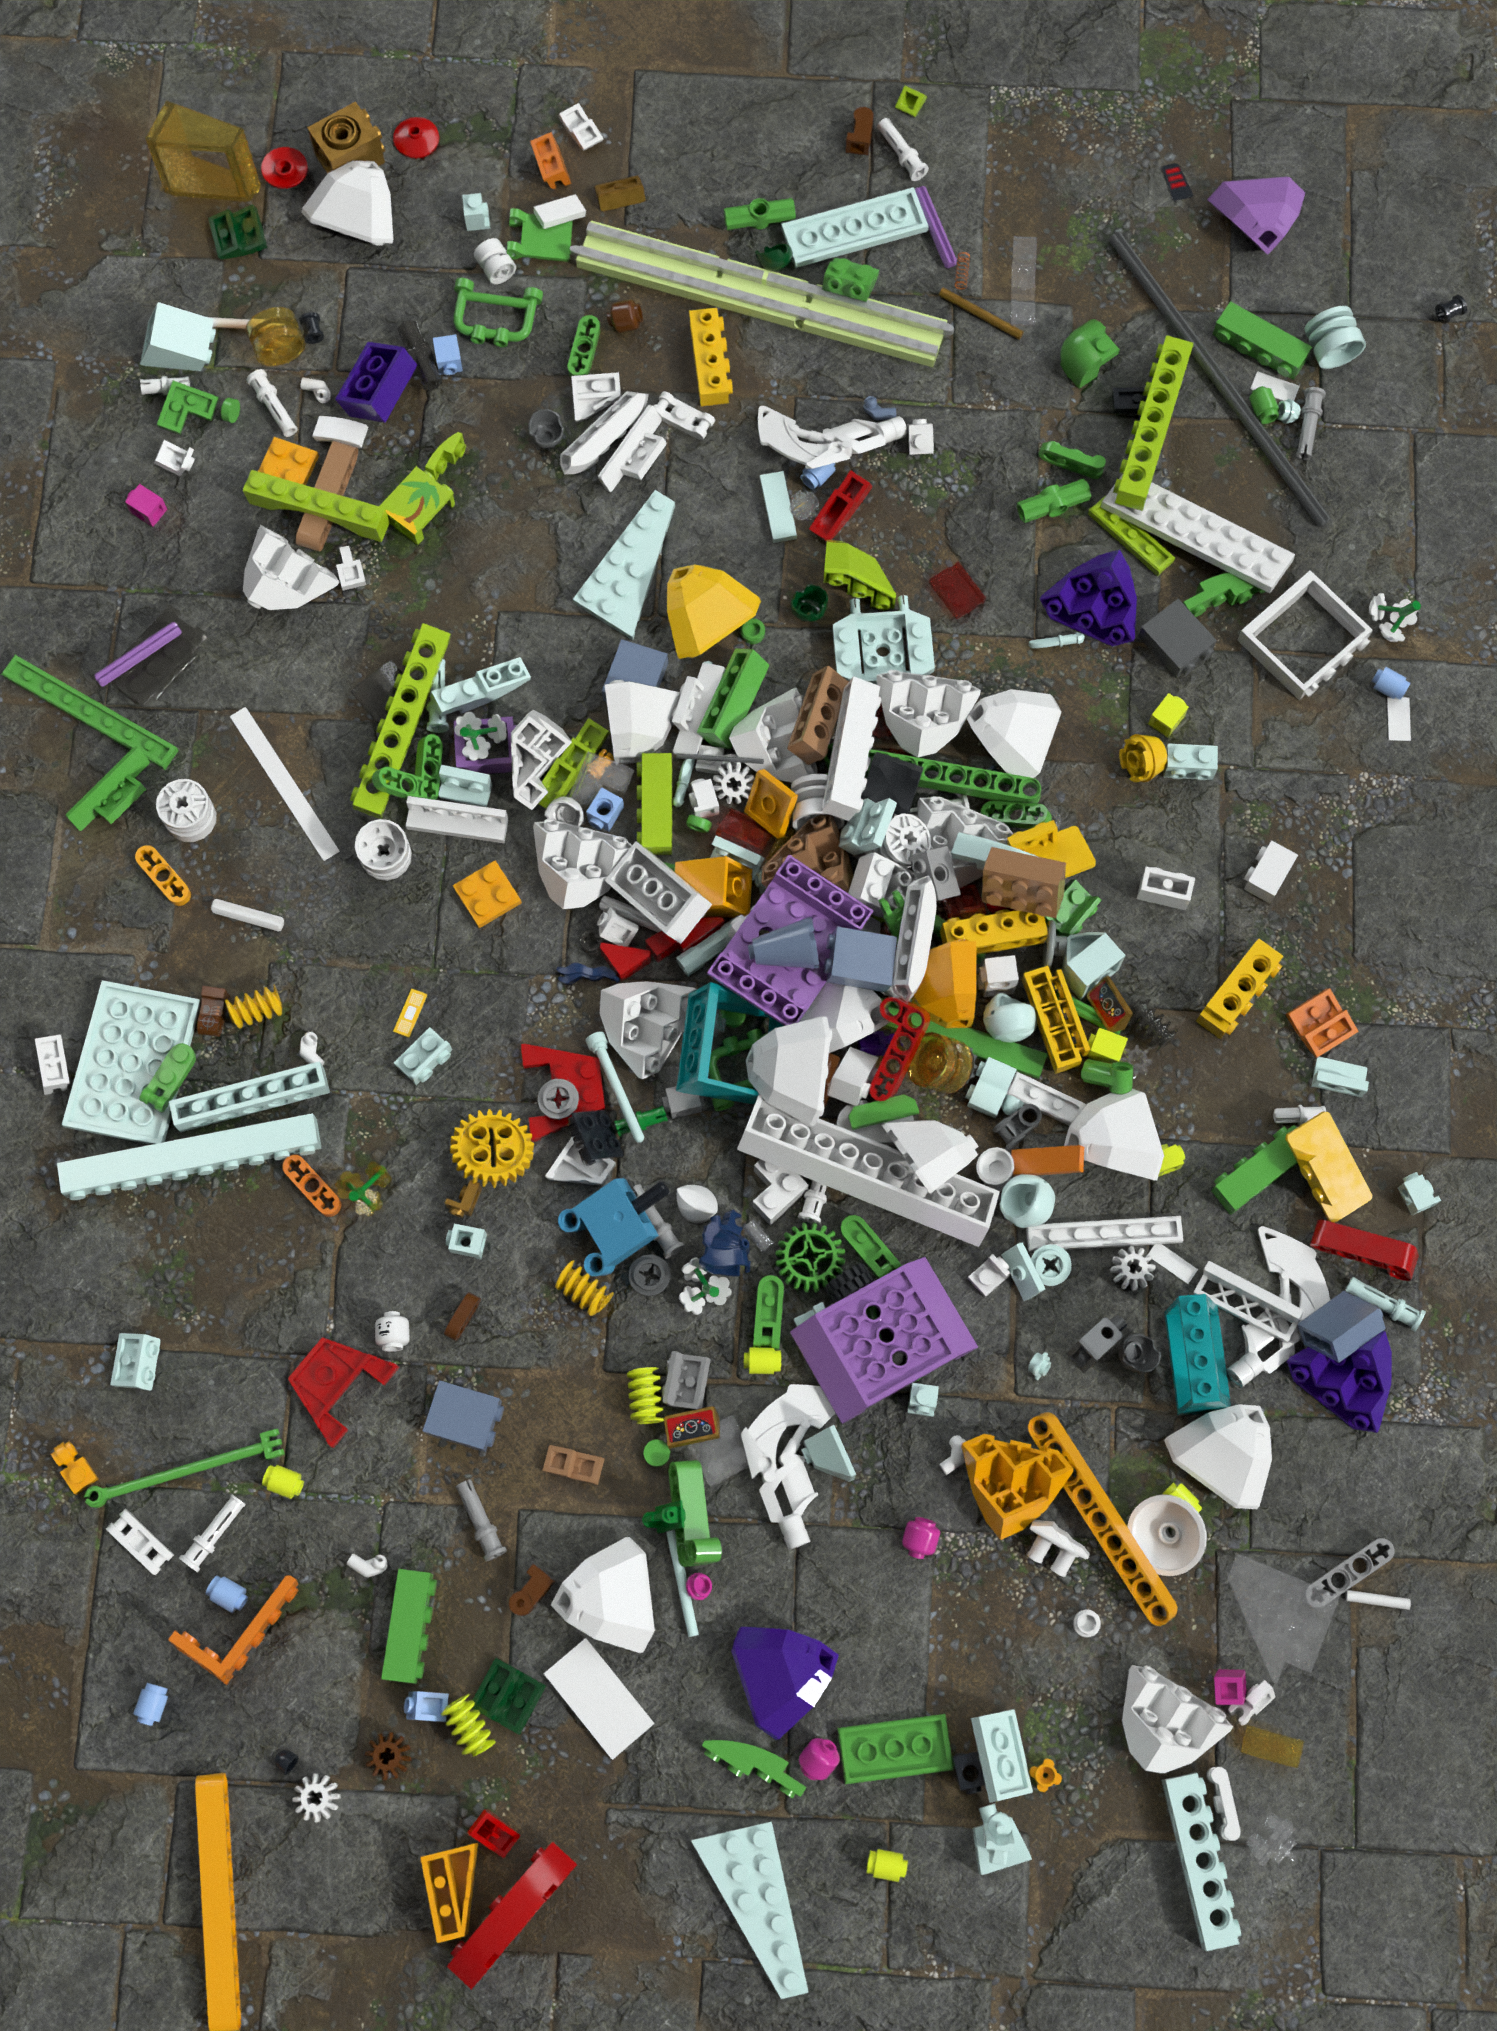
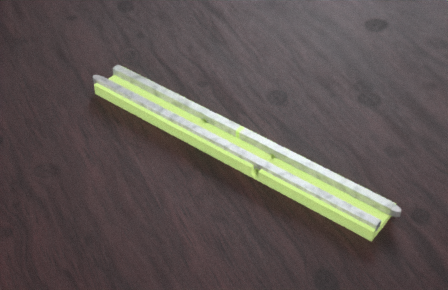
M594 221L589 222L587 226V236L583 246L574 245L570 247L571 255L577 257L576 263L578 268L932 368L934 367L944 335H952L954 333V327L948 324L947 320L869 298L867 302L822 290L823 285L817 284L816 286L809 284L805 280L730 259L727 261L720 259L716 255Z

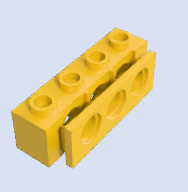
M1258 939L1206 1005L1196 1022L1219 1039L1225 1033L1230 1036L1239 1024L1235 1021L1239 1014L1243 1016L1247 1014L1253 1006L1250 1002L1253 996L1260 997L1268 986L1264 983L1269 976L1274 978L1282 968L1279 962L1283 955L1261 939ZM1253 967L1259 968L1261 972H1257ZM1239 986L1244 987L1247 991H1242ZM1224 1005L1230 1006L1232 1011L1227 1010Z
M1048 966L1024 973L1022 983L1030 1005L1036 1010L1037 1025L1055 1074L1080 1066L1082 1062L1080 1053L1082 1057L1087 1056L1090 1052V1047L1062 969L1057 970L1053 977ZM1052 983L1054 984L1055 990L1058 989L1060 996L1058 997L1059 1000L1057 999ZM1060 1007H1062L1063 1012L1067 1014V1017H1068L1067 1023H1068V1024H1066V1022H1065V1019H1064V1016H1063V1013H1062V1010H1061ZM1071 1035L1072 1037L1075 1036L1077 1043L1075 1044L1076 1048L1074 1047Z

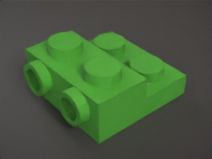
M834 258L825 272L822 290L867 302L878 279L879 270L869 265L850 262L844 258Z

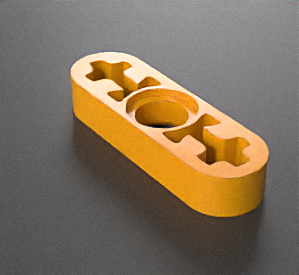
M149 845L140 847L135 854V859L142 870L173 905L183 906L188 903L191 898V892L183 880L154 847ZM145 854L151 856L156 864L154 867L144 859L143 856ZM161 870H167L170 872L169 878L163 882L156 879L157 873ZM172 884L179 891H182V897L175 896V893L170 888Z

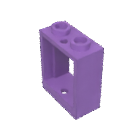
M500 717L501 721L505 722L508 732L509 757L468 761V757H465L462 753L463 748L466 747L467 740L462 736H457L454 731L456 768L484 774L512 772L511 732L517 726L514 725L513 717ZM492 718L481 719L482 724L480 728H489L488 720Z

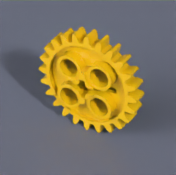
M488 1109L487 1115H483L479 1110L477 1118L469 1114L468 1122L461 1120L460 1128L455 1127L454 1136H451L450 1154H453L452 1163H457V1171L464 1170L463 1178L472 1175V1183L475 1184L480 1179L482 1180L483 1187L487 1185L488 1181L492 1183L493 1188H496L497 1181H501L506 1186L508 1178L516 1182L517 1174L523 1177L525 1169L530 1168V1160L533 1159L534 1154L532 1152L534 1149V1143L531 1142L532 1134L527 1133V1125L519 1127L520 1118L512 1121V1113L503 1117L501 1110L496 1115H493L491 1109ZM489 1129L493 1130V1150L495 1151L494 1162L496 1167L491 1166ZM499 1135H506L508 1138H502ZM474 1136H481V1137H483V1138H482V1139H476V1138H474ZM502 1157H508V1158H510L511 1160L505 1161V1160H502L501 1158H502ZM476 1158H482V1159H484L485 1161L480 1162V1161H477V1160H475V1159H476Z

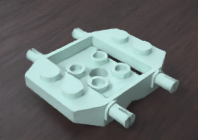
M904 595V599L902 596L898 597L899 611L861 613L860 600L856 599L854 605V599H851L849 601L850 615L833 624L836 672L847 681H850L854 676L877 685V675L887 673L889 670L920 675H930L934 672L935 665L930 618L910 610L908 596ZM902 628H906L910 671H906ZM858 631L861 633L864 674L861 671ZM880 647H885L890 653L883 657L878 655L876 650Z

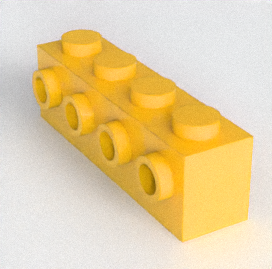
M717 308L690 310V330L700 405L729 403V394H733L732 380H727L726 373H730L729 359H724L723 352H727L726 337L721 338L720 332L724 331L723 316L718 317Z
M1008 909L995 912L993 915L975 914L970 919H948L942 924L940 934L943 944L958 939L976 941V955L1045 943L1048 937V930L1044 916L1025 911L1009 912Z

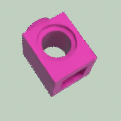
M141 484L135 490L129 492L125 501L131 514L152 527L167 511L163 499Z
M1218 1669L1214 1677L1216 1705H1244L1245 1698L1247 1697L1245 1670Z

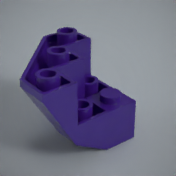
M1120 549L1098 555L1072 569L1039 598L1050 619L1110 646L1132 642L1135 639L1137 597L1131 570Z
M1385 1331L1380 1332L1341 1362H1337L1309 1347L1289 1357L1287 1363L1293 1381L1351 1428L1375 1433L1379 1431L1392 1383V1351Z
M740 1627L731 1651L755 1725L775 1740L780 1739L815 1706L832 1679L839 1655L821 1641L788 1629Z

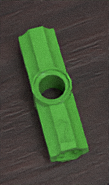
M758 198L749 205L724 208L726 228L731 230L752 226L755 229H764L770 223L796 220L794 200L788 198L768 202L765 199Z
M1084 479L1061 487L1058 485L1049 486L1042 490L1039 495L1017 502L1018 515L1024 523L1049 515V517L1059 516L1069 507L1090 500V487Z

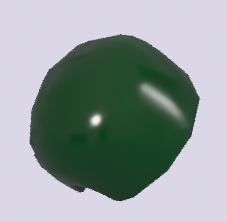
M783 243L771 248L766 246L763 253L756 250L755 255L761 268L775 272L782 270L788 265L793 257V251L790 245Z
M806 585L803 591H796L790 603L792 614L803 622H813L821 619L828 607V595L820 586Z

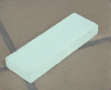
M784 472L760 475L773 543L797 539Z

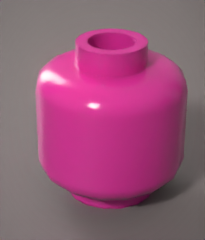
M915 1517V1520L907 1523L902 1545L909 1550L908 1555L924 1559L925 1555L935 1553L940 1537V1530L936 1527V1522L922 1517Z
M821 1738L812 1739L799 1756L801 1771L811 1780L827 1779L840 1761L835 1744L828 1739Z

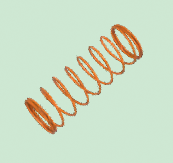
M961 252V253H959V254H967V255L969 256V258H966V259L960 258V259L969 261L970 255H969L968 253H966V252ZM965 279V281L955 282V287L957 283H963L967 287V279Z

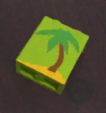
M416 466L379 507L385 508L390 525L419 545L424 539L422 529L445 504L451 508L455 506L454 493L447 485H440L436 482L430 472L427 470L423 472Z

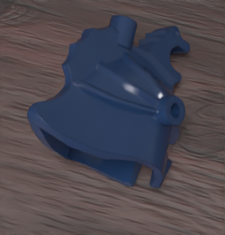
M735 1210L725 1213L722 1224L720 1216L710 1217V1222L704 1226L702 1243L705 1246V1252L699 1259V1265L707 1273L738 1277L740 1276V1265L745 1266L746 1273L750 1272L751 1261L747 1258V1255L750 1253L749 1241L740 1233L743 1228L735 1223L736 1219L741 1218V1214Z

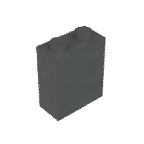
M1179 599L1175 600L1141 626L1138 635L1175 678H1178L1183 673L1185 675L1189 674L1196 667L1198 661L1201 659L1205 661L1215 652L1213 649L1217 642Z

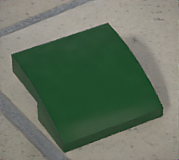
M253 204L234 213L227 209L208 218L219 259L236 258L268 248L258 210Z
M495 1658L473 1698L475 1705L472 1709L479 1710L484 1716L520 1735L546 1685L502 1660Z

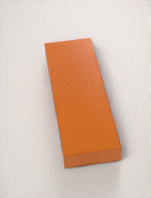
M1081 1145L1011 1150V1156L1014 1160L1012 1175L1014 1177L1022 1174L1083 1173L1084 1147Z

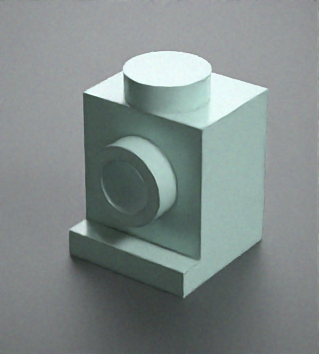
M481 193L462 195L467 231L490 229L487 202H482Z
M1417 1172L1403 1178L1404 1183L1398 1187L1411 1215L1431 1208L1441 1201L1439 1196L1433 1197L1434 1191L1431 1183L1425 1180L1423 1175L1419 1176Z
M454 1224L453 1230H449L447 1233L446 1245L449 1246L450 1253L482 1259L487 1233L484 1229ZM470 1239L471 1243L469 1246L464 1247L461 1245L462 1240Z
M912 1383L907 1413L934 1417L939 1386Z

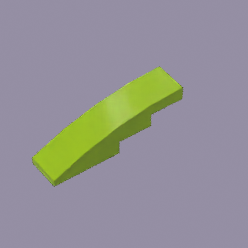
M590 718L587 719L577 737L572 738V743L565 749L560 758L557 757L543 779L542 783L548 793L538 804L547 809L554 799L562 796L565 797L583 774L585 764L592 761L610 734V731Z

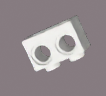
M1015 955L984 959L983 966L979 967V975H977L978 989H983L984 997L995 996L998 993L1014 994L1019 980Z

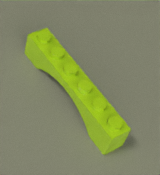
M251 470L243 488L249 504L269 510L288 509L312 514L334 522L359 536L382 542L390 523L387 512L383 507Z

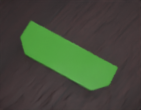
M903 1094L891 1097L885 1101H875L854 1106L848 1119L852 1130L916 1115L919 1114V1109L915 1099Z

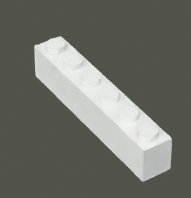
M854 676L843 690L821 810L847 821L855 813L858 814L863 806L861 793L864 791L867 779L864 776L871 761L868 753L874 743V737L871 736L878 721L875 713L881 703V697L879 696L880 686Z

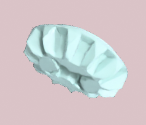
M1055 1244L1043 1245L1035 1250L1031 1257V1261L1043 1285H1058L1070 1274V1256L1060 1246ZM1044 1257L1050 1261L1056 1258L1054 1264L1058 1272L1050 1268L1044 1271L1046 1264L1042 1258Z

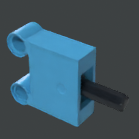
M625 1178L614 1179L574 1208L565 1209L559 1214L558 1224L563 1231L578 1232L587 1228L601 1251L589 1254L585 1258L584 1269L589 1275L604 1276L611 1274L617 1264L659 1236L645 1211L669 1195V1187L666 1183L660 1181L645 1193L636 1197ZM573 1214L576 1216L577 1219L575 1226L571 1222ZM599 1258L602 1260L603 1263L601 1270H599L597 1267V1261Z

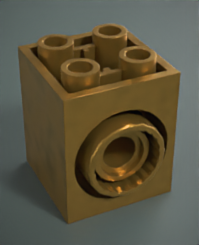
M356 101L307 127L314 155L327 174L351 161H374L378 166L385 163L383 155L385 148L380 141L382 134L376 125H371L367 111L364 108L360 109Z

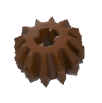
M389 1732L387 1741L382 1733L378 1734L380 1744L373 1740L369 1742V1745L375 1749L374 1752L365 1751V1756H373V1760L368 1761L366 1767L376 1765L372 1775L377 1776L382 1771V1780H388L389 1772H391L394 1779L399 1778L397 1768L406 1772L408 1768L402 1762L412 1761L411 1756H404L403 1753L411 1749L410 1745L400 1747L405 1739L403 1736L398 1737L394 1743V1732ZM390 1748L392 1749L390 1753H394L395 1758L394 1760H389L388 1764H386V1759H382V1754L388 1752Z

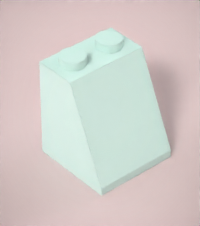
M158 302L148 321L140 365L201 371L204 364H209L212 350L208 348L209 343H213L216 329L212 328L214 319Z

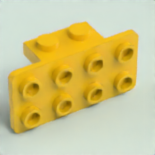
M1054 820L1047 823H1039L1034 828L1023 832L1018 831L1007 838V845L1038 857L1065 862V878L1091 869L1096 865V860L1077 826H1071L1058 831V827Z
M1323 1111L1286 1135L1285 1139L1300 1166V1171L1304 1178L1307 1179L1312 1189V1194L1319 1202L1328 1221L1336 1223L1372 1199V1193L1329 1112Z

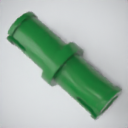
M663 1105L642 1113L641 1110L637 1111L635 1115L642 1131L647 1130L646 1127L668 1121ZM625 1118L614 1121L619 1137L631 1132Z

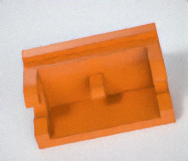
M550 132L531 140L530 142L544 182L547 181L552 189L556 188L555 182L561 180L565 186L571 184L559 146L553 134Z

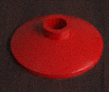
M422 117L408 118L396 127L393 135L394 145L402 155L408 158H423L430 155L437 148L439 132L434 123Z
M279 147L270 151L264 157L261 171L268 184L276 188L287 189L298 185L304 180L308 171V164L304 155L297 149Z

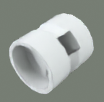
M491 238L482 242L474 252V258L480 267L484 269V273L492 284L503 283L515 273V263L497 238Z

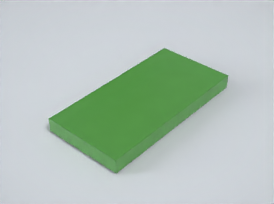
M946 1714L837 1728L845 1784L953 1770Z

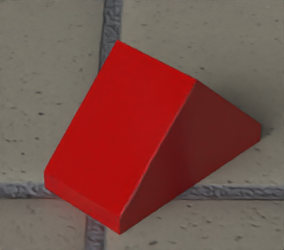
M601 943L600 945L601 955L617 974V977L621 979V982L651 963V951L607 943Z
M489 1809L483 1810L467 1832L502 1858H505L521 1836Z

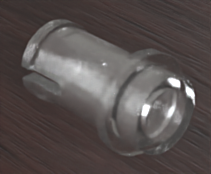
M754 1218L743 1227L744 1235H748L762 1253L774 1244V1241L770 1239L760 1226L761 1222H757Z

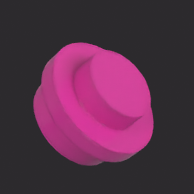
M694 1573L687 1579L686 1590L692 1599L703 1600L710 1594L712 1583L708 1576L702 1573Z

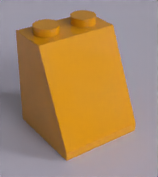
M727 856L675 862V873L712 903L703 917L735 918L740 915L745 917L750 913L753 869Z

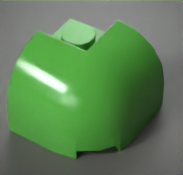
M1090 319L1074 330L1064 341L1060 352V365L1079 389L1096 378L1100 366L1118 355L1120 350L1105 333L1106 327L1095 319Z

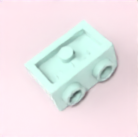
M441 765L439 772L442 782L439 791L440 798L487 807L492 789L489 774Z
M715 836L712 843L715 848L710 858L727 856L753 869L752 880H755V875L759 872L765 858L719 836Z
M429 1027L394 1064L417 1085L420 1081L423 1083L429 1079L433 1073L432 1069L438 1064L441 1065L449 1059L452 1048L447 1041H444Z
M119 1333L110 1385L151 1391L155 1379L160 1339L145 1334Z

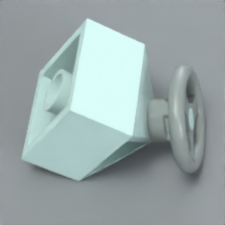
M1049 920L1047 923L1048 937L1043 948V967L1048 966L1049 969L1051 968L1053 956H1064L1062 965L1064 978L1069 988L1080 1000L1105 976L1111 977L1119 970L1126 955L1106 933L1086 932L1070 935L1069 937L1056 936L1055 921Z

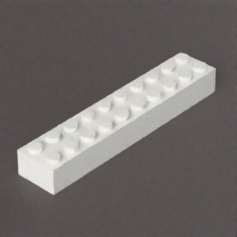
M761 1095L757 1098L737 1148L739 1151L977 1247L980 1246L989 1230L1000 1192L955 1174L932 1193H929L900 1151L819 1118L815 1126H809L766 1103Z

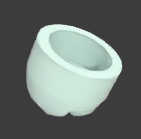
M1006 1094L1001 1107L1006 1115L1011 1116L1024 1103L1018 1098Z

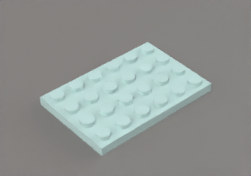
M102 980L62 1126L150 1145L165 1142L172 1116L170 1105H168L164 1112H160L154 1108V1105L141 1102L139 1097L154 1077L170 1049L181 1043L191 1045L201 1008V1000ZM158 1089L155 1095L160 1097L164 1091ZM178 1091L176 1092L172 1100L176 1099Z

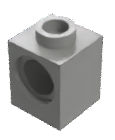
M676 1086L666 1089L667 1097H663L662 1100L665 1112H671L672 1119L702 1112L698 1095L677 1092Z

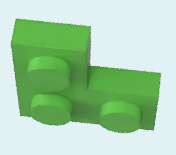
M173 380L157 426L181 435L188 413L211 421L219 397Z

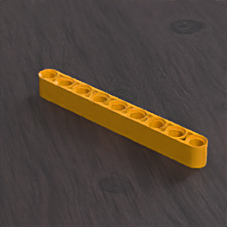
M1044 1412L1032 1418L1028 1424V1431L1038 1448L1042 1451H1047V1448L1054 1449L1055 1443L1059 1444L1062 1448V1456L1075 1468L1077 1476L1073 1477L1071 1475L1063 1487L1151 1624L1155 1626L1165 1625L1176 1616V1602L1054 1414ZM1040 1420L1046 1423L1047 1432L1041 1429ZM1084 1489L1091 1493V1500L1086 1499L1084 1496ZM1098 1512L1105 1515L1106 1523L1099 1520ZM1113 1535L1119 1537L1121 1546H1117L1114 1543ZM1128 1558L1135 1562L1136 1570L1128 1565ZM1143 1582H1146L1150 1585L1151 1593H1148L1144 1590L1142 1586ZM1158 1605L1165 1609L1166 1616H1162L1158 1612Z
M224 1772L196 1776L195 1782L209 2031H239L241 2028L228 1783L226 1773Z

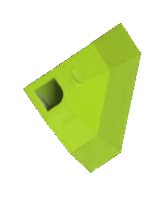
M827 540L824 583H829L833 586L848 584L847 595H852L856 598L870 596V607H876L879 610L894 609L896 593L877 560L848 543Z

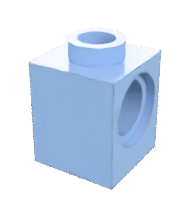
M456 334L433 338L439 375H453L463 371Z
M601 788L586 811L589 824L598 830L603 828L609 832L624 809L623 799ZM602 808L610 810L607 815L598 814V811Z

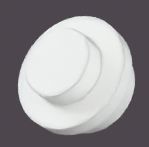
M1082 1610L1075 1615L1073 1626L1080 1636L1092 1637L1100 1629V1618L1094 1611Z

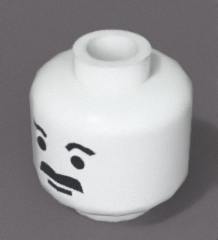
M385 1312L384 1317L377 1319L375 1323L376 1344L382 1347L383 1351L387 1352L403 1350V1346L409 1343V1320L400 1316L399 1312Z

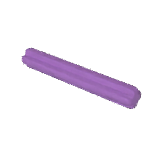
M924 186L917 187L915 189L916 195L943 264L946 268L954 267L957 259L928 191Z
M171 622L94 675L96 681L101 686L107 685L182 633L179 626L175 622Z

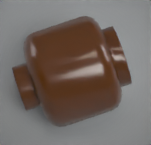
M632 299L613 303L610 312L607 313L609 326H613L618 333L638 329L640 322H643L640 304H636Z

